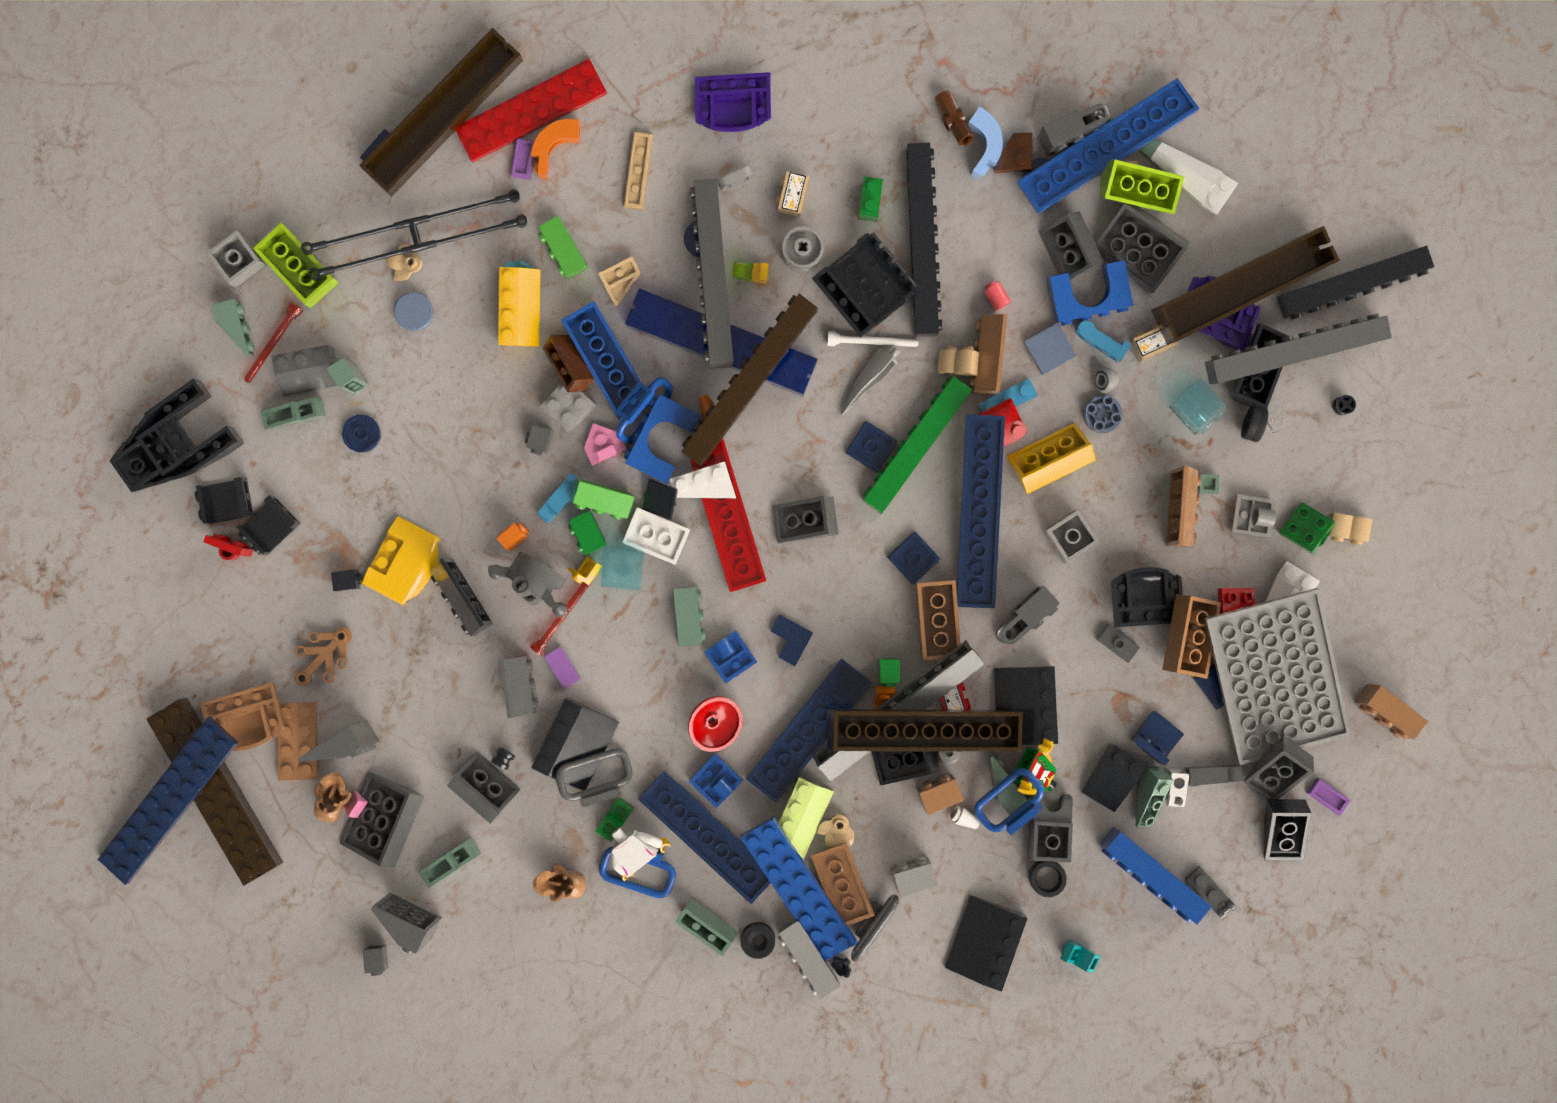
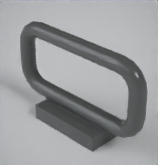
M616 748L565 763L559 767L555 776L561 797L570 802L580 800L581 806L587 807L621 796L622 793L618 787L626 785L631 780L633 772L627 753L622 749ZM614 756L621 758L625 770L623 778L574 794L567 792L563 779L566 771Z
M891 895L884 905L876 902L873 906L875 915L864 919L856 930L855 935L860 939L851 952L852 961L858 962L891 918L899 904L900 899L898 895Z

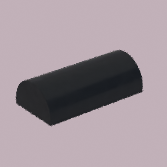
M1260 323L1256 326L1249 346L1258 345L1259 348L1264 346V342L1273 340L1279 343L1282 342L1281 338L1288 337V335ZM1283 367L1236 379L1230 398L1249 407L1258 406L1267 409Z

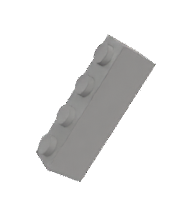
M795 919L779 929L780 936H778L780 943L783 947L787 945L790 950L788 954L793 963L797 962L801 967L799 972L804 979L808 978L811 983L809 987L815 996L818 994L820 999L840 987L839 980L828 963L824 961L799 921Z

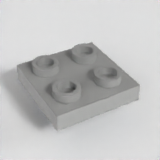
M1237 494L1235 496L1230 533L1270 538L1271 529L1276 521V511L1274 510L1276 500Z

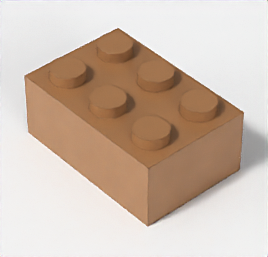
M1368 684L1355 701L1359 705L1358 709L1374 716L1376 723L1390 728L1389 732L1397 738L1415 740L1428 722V720L1381 685Z

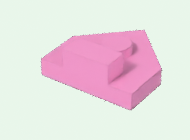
M594 423L584 447L592 466L627 450L625 444L617 438L616 431Z

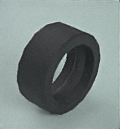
M1037 861L1029 871V882L1037 894L1043 897H1054L1064 890L1067 876L1059 863ZM1044 867H1052L1058 872L1059 881L1052 889H1043L1037 883V873Z

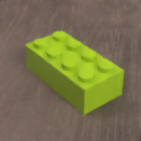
M280 223L253 249L306 306L312 308L339 282L332 274L321 276L317 281L312 280L308 275L309 269L312 267L320 269L324 268V266L313 254L305 255L301 250L303 243L287 226ZM312 272L311 276H317L318 272Z

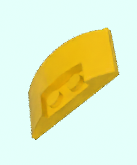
M398 516L389 528L388 534L371 566L368 567L362 584L404 605L407 603L406 601L416 597L432 576L430 571L437 563L439 556L437 544L439 537Z

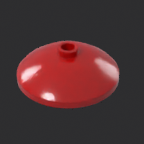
M713 696L703 700L694 708L688 720V734L691 741L699 749L708 752H716L727 748L740 734L743 723L741 710L734 701L727 697Z

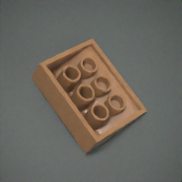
M1182 466L1171 470L1166 546L1191 548L1196 543L1197 534L1194 533V526L1197 525L1198 514L1195 512L1196 506L1199 504L1197 487L1200 486L1201 476L1198 475V470L1189 466Z

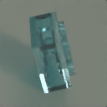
M1200 379L1174 401L1169 408L1196 435L1198 433H1205L1211 427L1209 424L1213 420L1218 421L1225 414L1223 411L1227 406Z

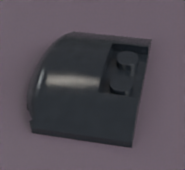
M1144 567L1126 571L1117 578H1114L1111 581L1114 627L1171 624L1176 594L1183 595L1182 577L1180 575L1175 576L1166 569Z

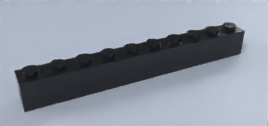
M909 143L906 146L912 279L918 285L915 288L916 293L913 295L915 337L938 336L939 331H942V319L938 318V312H941V300H938L937 293L941 291V287L936 275L940 273L939 262H936V255H939V245L935 243V236H938V226L934 224V217H937V206L933 205V198H936V187L932 186V179H935V167L931 168V160H934V148L931 149L930 143Z

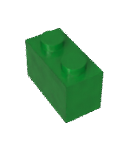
M864 177L858 220L878 221L883 179Z
M589 510L569 520L571 525L568 528L572 536L576 535L579 541L576 545L580 553L584 552L588 556L608 546L592 511Z
M878 658V682L883 683L884 687H895V683H900V660L898 658Z

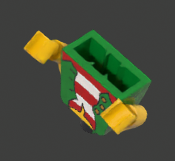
M1046 738L1043 739V744L1038 746L1039 750L1027 748L1016 768L1030 770L1042 783L1044 793L1047 790H1054L1057 786L1056 781L1053 780L1056 768L1053 766L1049 754L1053 748V742ZM1020 776L1014 781L1020 784L1017 791L1022 795L1036 794V788L1025 776Z

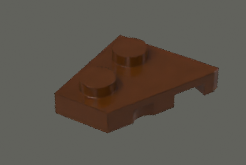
M1032 132L1012 134L994 167L995 173L1032 171Z

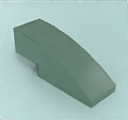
M318 397L290 402L261 411L265 430L298 424L326 416L322 398Z
M470 837L420 870L419 874L428 888L476 858L481 852Z

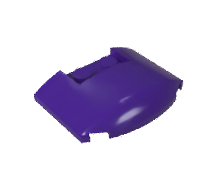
M770 72L695 77V122L697 124H701L713 131L741 132L756 128L771 119Z
M1193 277L1187 292L1216 277ZM1252 304L1198 332L1222 342L1223 345L1244 351L1261 308L1259 305L1255 306V304Z

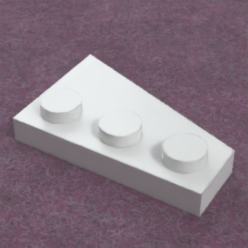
M725 462L670 479L672 487L678 489L676 498L736 499Z

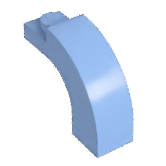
M980 106L968 123L969 128L980 136L985 147L983 157L971 174L976 179L980 175L984 176L990 166L995 167L1003 147L1002 133L997 121Z

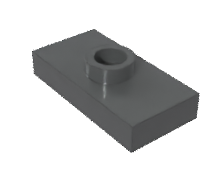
M1107 625L1097 639L1098 642L1127 663L1131 661L1140 648L1110 625Z

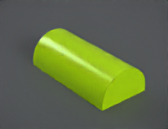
M1112 159L1103 170L1100 180V195L1102 198L1175 215L1185 176Z

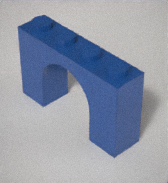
M1125 260L1102 265L1106 292L1103 299L1092 307L1083 306L1076 301L1073 296L1069 273L1047 277L1055 323L1061 322V326L1073 323V319L1080 318V321L1091 319V315L1107 316L1110 315L1109 311L1117 310V313L1128 311V307L1134 306Z
M659 394L658 397H653L649 405L652 409L649 415L645 413L640 423L643 427L640 432L636 431L632 439L635 443L632 449H627L623 458L626 459L625 464L667 484L675 466L655 457L651 453L647 442L649 432L655 425L661 422H670L689 432H693L701 415Z

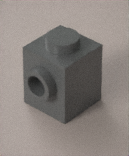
M532 425L531 431L527 432L525 437L526 447L531 449L530 453L542 455V452L548 453L553 431Z
M386 945L367 946L363 949L365 973L377 976L383 974L388 968Z

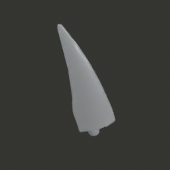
M878 347L855 381L841 411L842 416L865 393L892 371L898 364L895 358L900 353V350L894 347L888 353L881 347Z

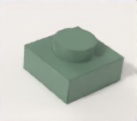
M1199 474L1201 482L1198 487V493L1219 494L1220 475Z

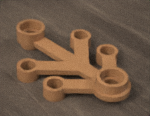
M341 626L337 627L333 633L310 632L308 640L311 643H317L320 640L332 641L328 646L323 647L300 645L295 648V654L298 657L319 654L305 670L296 673L295 682L299 686L310 684L312 681L311 675L324 661L325 673L323 674V681L326 683L334 682L336 675L334 673L333 651L338 647L339 658L336 661V666L339 669L347 668L349 665L347 644L352 639L351 631L347 627ZM341 632L345 635L343 640L339 638ZM314 633L317 635V640L315 641L312 640ZM299 648L304 649V654H299ZM340 660L345 661L344 667L340 666ZM327 674H331V675H332V680H331V681H328V680H327V678H326ZM300 675L305 676L304 682L299 680Z

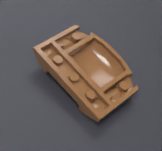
M274 682L200 703L203 719L212 717L239 742L232 751H242L258 747L273 739L285 728Z

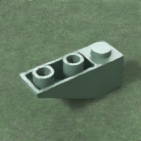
M236 299L212 304L216 323L247 356L254 357L253 351H255V346L248 335L250 327L247 321L244 320L243 314H245L243 304Z
M990 754L989 761L995 787L1011 772L1008 771L1006 773L1002 768L1004 763L998 756L994 758ZM1014 781L996 795V799L1009 815L1028 801L1026 799L1028 795H1022L1017 791L1018 787Z
M1147 766L1138 782L1136 827L1153 826L1171 787L1173 779L1161 766Z

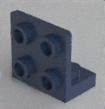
M1152 711L1130 740L1159 764L1165 766L1169 762L1168 754L1183 737L1184 733L1159 713Z

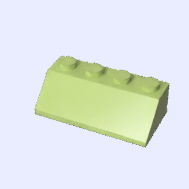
M798 776L778 824L804 860L834 791Z

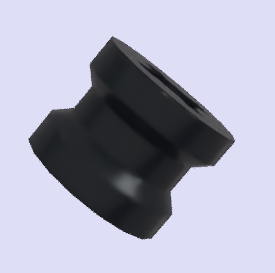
M1350 395L1338 397L1333 402V411L1341 416L1350 414L1356 408V401Z
M499 747L497 755L491 761L500 768L508 770L510 761L514 760L516 756L508 750Z

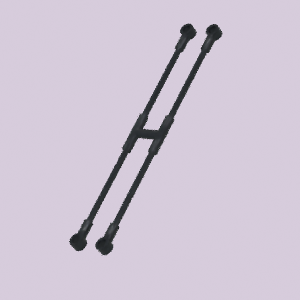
M514 189L510 190L509 194L497 196L495 199L432 215L426 214L394 222L392 225L329 241L304 242L301 245L302 252L305 255H311L314 251L327 248L330 245L393 229L399 230L409 227L414 245L403 247L401 250L334 267L329 266L320 269L312 267L309 269L308 275L312 280L317 281L321 276L369 262L437 247L436 245L502 228L507 229L516 226L523 228L527 225V218L522 214L518 215L516 219L504 221L502 224L436 241L434 239L421 242L417 228L418 224L429 222V220L509 201L516 203L520 200V193ZM517 194L518 196L517 198L513 199L511 198V195ZM524 219L525 222L521 224L518 220ZM306 246L311 247L309 251L304 250ZM314 271L318 272V275L315 277L311 276Z

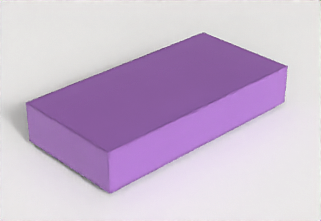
M517 138L511 177L531 179L534 161L531 151L534 141Z
M561 646L544 656L563 689L581 679Z
M1319 778L1315 780L1306 793L1338 816H1341L1351 801Z

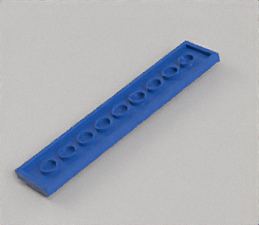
M1176 78L1017 181V185L1036 213L1040 214L1102 174L1110 160L1122 161L1196 113L1199 107L1180 80Z

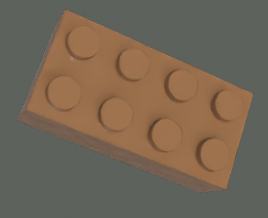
M956 580L915 583L921 660L942 659L961 644Z
M1176 594L1162 670L1208 678L1212 649L1204 618L1218 615L1221 602Z

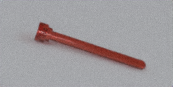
M292 302L289 303L286 308L287 315L246 374L245 382L250 383L292 320L296 319L297 316L300 317L304 310Z
M583 582L566 604L567 613L563 617H557L542 638L532 643L530 648L543 656L546 652L547 642L591 583L588 585Z

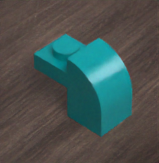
M1069 939L1062 948L1060 959L1066 963L1074 964L1086 972L1094 973L1102 956Z

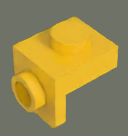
M587 556L577 571L571 567L568 568V571L573 574L571 578L580 584L583 581L589 585L602 566Z

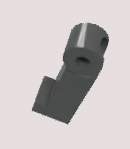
M1242 766L1185 767V771L1189 774L1188 785L1191 787L1243 781Z

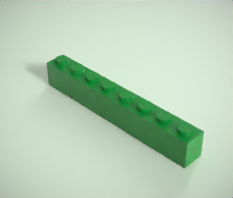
M955 376L951 380L949 378L946 379L941 386L944 389L940 395L935 394L930 401L932 404L929 410L925 409L919 416L921 421L918 426L913 425L907 433L910 437L906 442L902 440L896 448L899 451L895 457L890 456L885 463L888 466L884 472L879 471L874 478L876 483L873 488L869 486L864 492L863 496L865 499L863 502L878 513L882 514L972 391L969 386Z

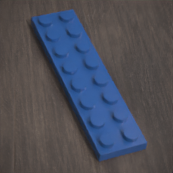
M774 816L741 834V840L796 921L800 922L824 961L857 944V939Z

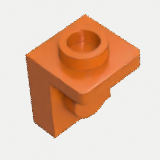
M876 686L873 698L874 709L896 694L895 687Z

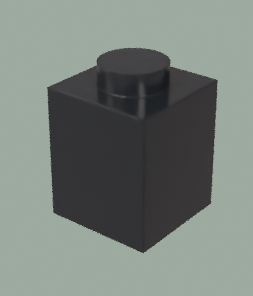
M359 570L331 572L333 591L361 589L360 585L363 583V579Z

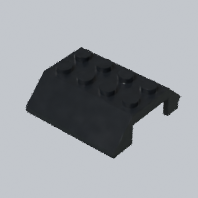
M874 232L870 235L869 233L864 234L852 248L829 267H824L812 277L813 281L860 338L876 328L904 305L916 293L915 288L918 286L910 275L906 278L904 277L907 272L897 260L892 263L895 257L885 245L882 248L879 247L882 241Z

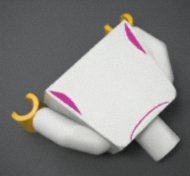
M618 828L611 834L617 841L611 854L612 867L626 881L629 876L633 877V873L656 856L657 848L664 853L666 850L663 846L668 845L670 847L671 845L665 837L658 838L636 830L626 835L621 828Z

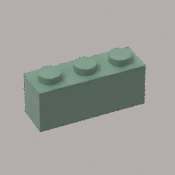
M344 358L333 360L330 362L331 366L326 368L338 388L352 395L369 385L357 365Z
M697 587L673 589L679 647L703 644L702 640H706L705 628L701 629L700 622L704 621L703 609L699 610V602H702L701 590L697 591Z
M692 898L675 921L721 956L724 955L738 934L735 929Z

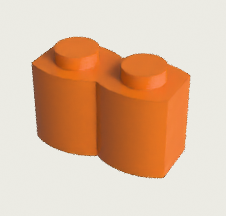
M512 522L496 536V539L507 551L512 552L529 537L527 534L529 530L523 523Z

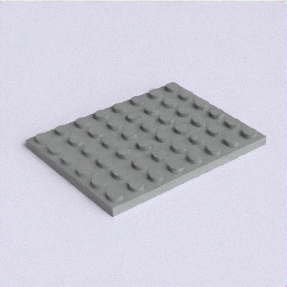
M1314 588L1204 618L1235 755L1239 765L1260 760L1269 747L1283 736L1299 747L1306 748L1351 735L1320 589Z

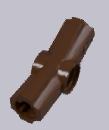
M950 90L939 93L934 99L940 109L947 131L952 132L960 146L969 145L974 139V134L966 122L961 108H958Z

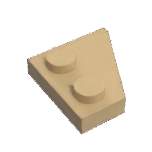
M633 256L598 273L615 307L618 306L641 274Z

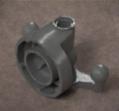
M519 552L510 567H501L497 564L488 566V574L492 579L504 577L513 581V590L529 604L537 605L544 600L552 608V612L556 617H563L567 613L566 604L563 602L556 603L551 594L554 589L560 590L566 579L538 560L523 552Z

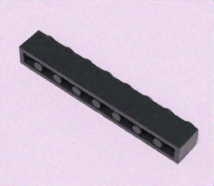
M1426 245L1278 296L1277 300L1284 319L1291 317V320L1302 317L1303 312L1309 311V314L1320 311L1321 306L1327 305V308L1338 305L1339 300L1345 299V302L1357 298V294L1363 293V296L1375 292L1374 289L1377 287H1381V290L1393 286L1392 282L1399 281V283L1411 280L1410 276L1417 275V277L1427 275L1429 274L1428 270L1435 266Z

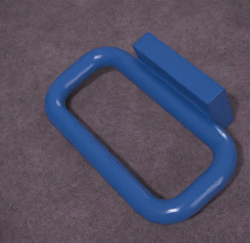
M659 377L648 387L639 381L615 412L623 417L616 429V436L621 442L627 445L634 443L632 439L636 431H641L643 425L640 424L629 437L624 434V430L629 423H633L655 395L654 391L658 386L662 385L666 389L663 396L670 399L673 393V386L666 378Z
M1018 768L976 802L974 807L975 815L989 831L1001 832L1006 829L1012 835L1041 811L1043 806L1039 801L1043 798L1044 787L1030 770ZM1025 776L1036 788V794L997 825L991 823L983 814L982 807L1018 777Z
M614 846L609 847L603 853L599 865V873L603 880L654 898H664L671 893L676 880V871L671 864L662 861L664 853L660 849H658L656 856L646 864L668 872L669 876L666 886L661 891L628 880L624 881L622 878L608 874L606 869Z

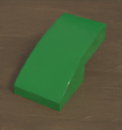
M618 797L595 832L611 842L614 839L611 834L622 827L634 807Z

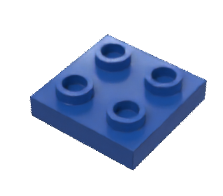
M734 631L704 652L725 684L757 663L737 631Z
M715 753L689 780V783L717 808L729 797L743 779Z

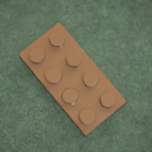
M317 702L279 703L285 728L277 734L278 781L319 779L318 760L302 762L298 760L299 757L318 746Z
M847 842L811 855L823 890L846 925L875 915Z

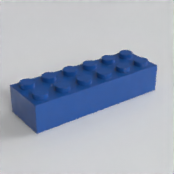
M595 301L563 318L561 322L616 417L621 422L623 417L615 411L640 379ZM650 400V401L648 402V404L645 406V408L650 405V403L652 402V400Z
M1115 827L1100 842L1099 845L1103 848L1101 852L1112 861L1117 859L1116 864L1128 874L1132 871L1133 874L1131 876L1143 886L1147 884L1146 889L1160 899L1162 896L1161 901L1173 911L1178 909L1176 913L1189 924L1193 921L1198 925L1212 906Z

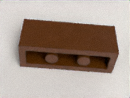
M550 335L543 346V350L566 391H586L594 377L570 335Z

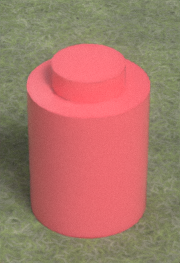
M992 281L985 286L986 290L983 292L994 311H998L1011 303L1000 282Z

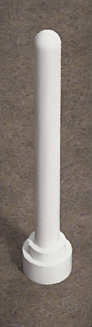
M829 330L827 336V346H835V344L839 343L917 347L919 345L917 339L868 336L860 338L859 336L840 335L836 331Z

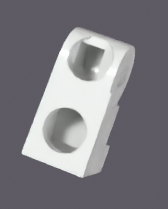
M1168 769L1167 774L1173 779V782L1166 795L1167 806L1184 807L1189 774L1185 770Z

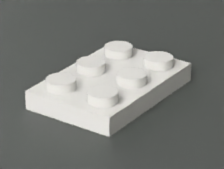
M637 508L622 543L676 565L690 529Z

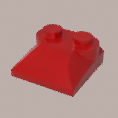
M1012 398L977 414L1005 416L1004 447L1023 438L1027 433L1026 426L1022 422Z

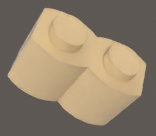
M947 346L945 350H939L937 373L951 376H976L979 352L974 351L973 347L964 346L962 350H957L956 347Z
M1330 513V519L1335 521V525L1329 531L1332 541L1343 542V539L1351 540L1350 544L1355 545L1369 542L1372 519Z

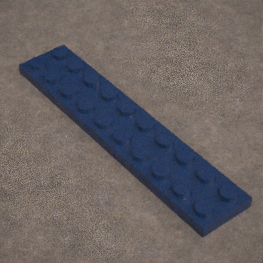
M966 414L957 578L958 607L995 608L1005 416Z
M207 717L97 860L124 885L129 884L239 742L212 717Z

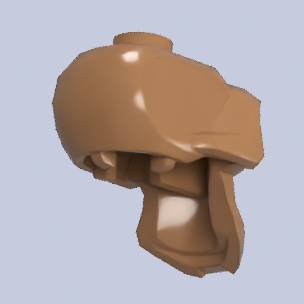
M332 772L324 776L320 780L321 784H316L314 788L316 796L314 815L319 820L328 823L336 822L339 819L345 804L352 797V793L345 789V782L342 776Z
M554 864L551 872L543 871L534 878L533 888L543 897L550 895V900L556 902L563 898L581 897L585 892L586 879L581 872L565 869L560 864Z

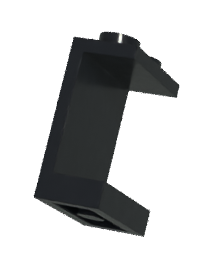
M238 477L234 478L233 481L196 486L195 498L200 506L198 515L203 524L219 523L254 515L247 478Z
M272 495L264 499L266 504L244 525L238 524L236 526L240 531L238 533L239 536L245 541L248 540L253 545L251 548L258 555H269L301 524Z

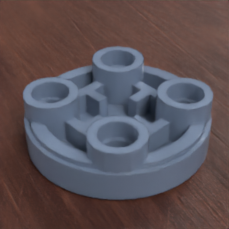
M411 292L404 294L395 304L394 315L396 321L408 331H420L433 321V306L429 299L420 293Z
M1098 395L1086 403L1083 410V419L1087 427L1092 431L1108 433L1114 430L1122 421V409L1113 396Z

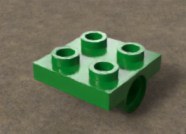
M1301 502L1279 531V534L1313 554L1318 546L1321 547L1327 540L1329 531L1335 525V521Z

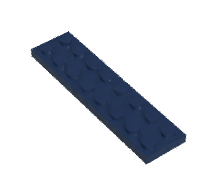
M841 658L746 780L777 803L827 740L828 709H851L872 682Z
M665 770L639 797L638 800L750 904L770 885L771 882L745 844Z

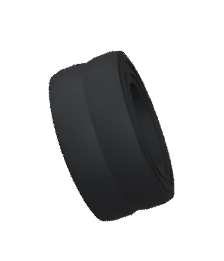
M1250 406L1241 428V437L1243 439L1253 442L1260 441L1268 421L1267 409Z
M753 922L747 925L741 934L742 950L746 955L754 959L767 957L775 947V934L772 928L763 922ZM756 935H760L764 939L763 943L759 946L752 942L753 937Z

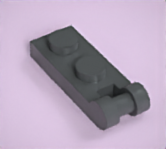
M1200 866L1185 878L1202 899L1212 906L1211 909L1222 920L1227 917L1226 914L1229 911H1234L1237 908ZM1223 901L1225 905L1220 909L1217 905Z

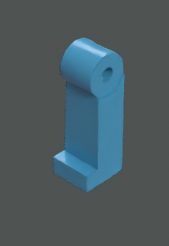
M1083 321L1076 328V334L1080 339L1117 363L1122 360L1131 346L1126 341L1120 345L1097 330L1091 321Z
M570 473L566 477V480L537 512V515L545 523L549 524L571 502L570 497L577 478L574 474Z

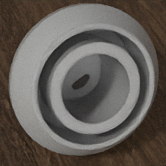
M1101 367L1094 375L1095 387L1101 393H1108L1118 385V374L1110 368Z
M936 751L938 761L945 765L955 763L961 754V751Z

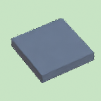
M1058 323L1023 342L1042 375L1076 357Z

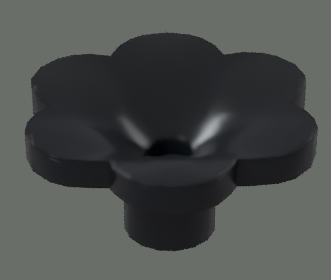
M834 957L831 963L832 968L836 970L839 976L848 978L851 972L849 967L850 960L848 958L839 959Z

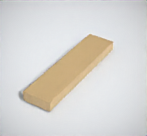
M633 133L624 208L643 210L653 134Z

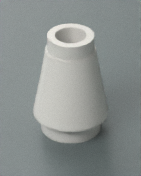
M956 806L950 816V820L957 825L977 829L980 824L978 818L963 806Z

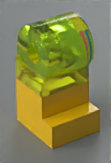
M735 261L732 278L767 284L769 263L760 264Z

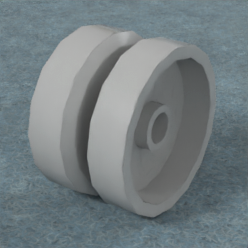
M806 226L795 227L790 230L782 243V256L785 264L791 270L799 273L810 272L818 267L824 254V243L820 234L813 228ZM801 248H805L806 252H804L803 250L800 252L799 250Z

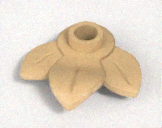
M399 244L398 250H401V248L407 247V246H410V245H408V244ZM415 253L386 258L387 265L395 269L394 281H405L409 279L412 273L419 271L422 267V260Z
M837 814L831 820L823 821L817 829L818 834L825 835V843L828 848L845 842L852 846L854 842V831L849 827V819L843 814ZM841 822L843 826H837L836 824Z

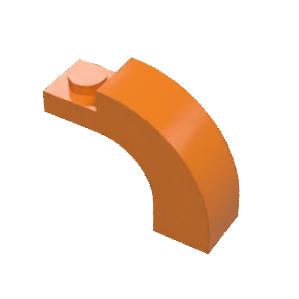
M563 119L546 126L535 139L531 156L533 160H538V162H535V173H538L540 179L548 180L549 157L556 146L563 143H580L581 123L579 119Z

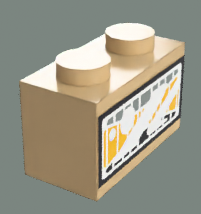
M787 171L786 177L782 176L780 187L783 190L781 195H777L775 206H778L779 213L796 217L801 216L809 176Z
M1162 324L1152 326V331L1147 333L1143 330L1134 334V339L1130 343L1139 362L1178 344V342L1166 344L1160 331L1163 328Z

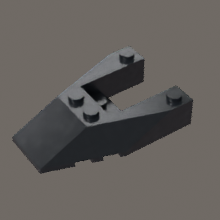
M193 378L146 411L139 424L133 428L128 439L121 444L109 460L132 493L192 475L229 455L244 444L233 427L225 426L196 447L178 420L212 397L201 381Z

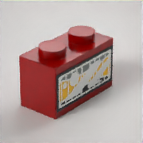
M963 682L939 699L943 710L971 709L969 699H965L962 692L965 691Z

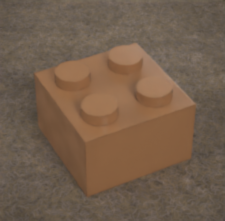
M944 774L937 777L938 781L933 783L927 781L919 785L920 788L917 789V792L928 815L964 801L953 775Z

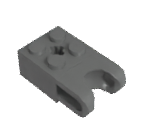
M1097 104L1080 113L1077 109L1044 125L1037 137L1047 157L1052 154L1054 156L1064 152V148L1073 146L1104 126V123L1110 116V111L1106 105ZM1096 110L1102 111V112L1104 113V117H1102V115H1101L1099 112H1095V111H1096Z
M1038 586L1011 611L1013 615L996 631L998 640L1005 644L1016 643L1031 629L1040 627L1044 623L1042 620L1044 617L1052 616L1058 610L1059 601L1045 586ZM1010 630L1012 634L1010 638L1007 639L1006 631Z
M1070 794L1061 795L1057 808L1053 811H1048L1045 807L1043 796L1039 801L1043 808L1029 821L1028 859L1071 863L1073 798ZM1049 837L1053 839V843H1050V846L1047 843Z

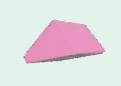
M354 791L351 799L344 806L347 815L358 818L367 801L357 791Z

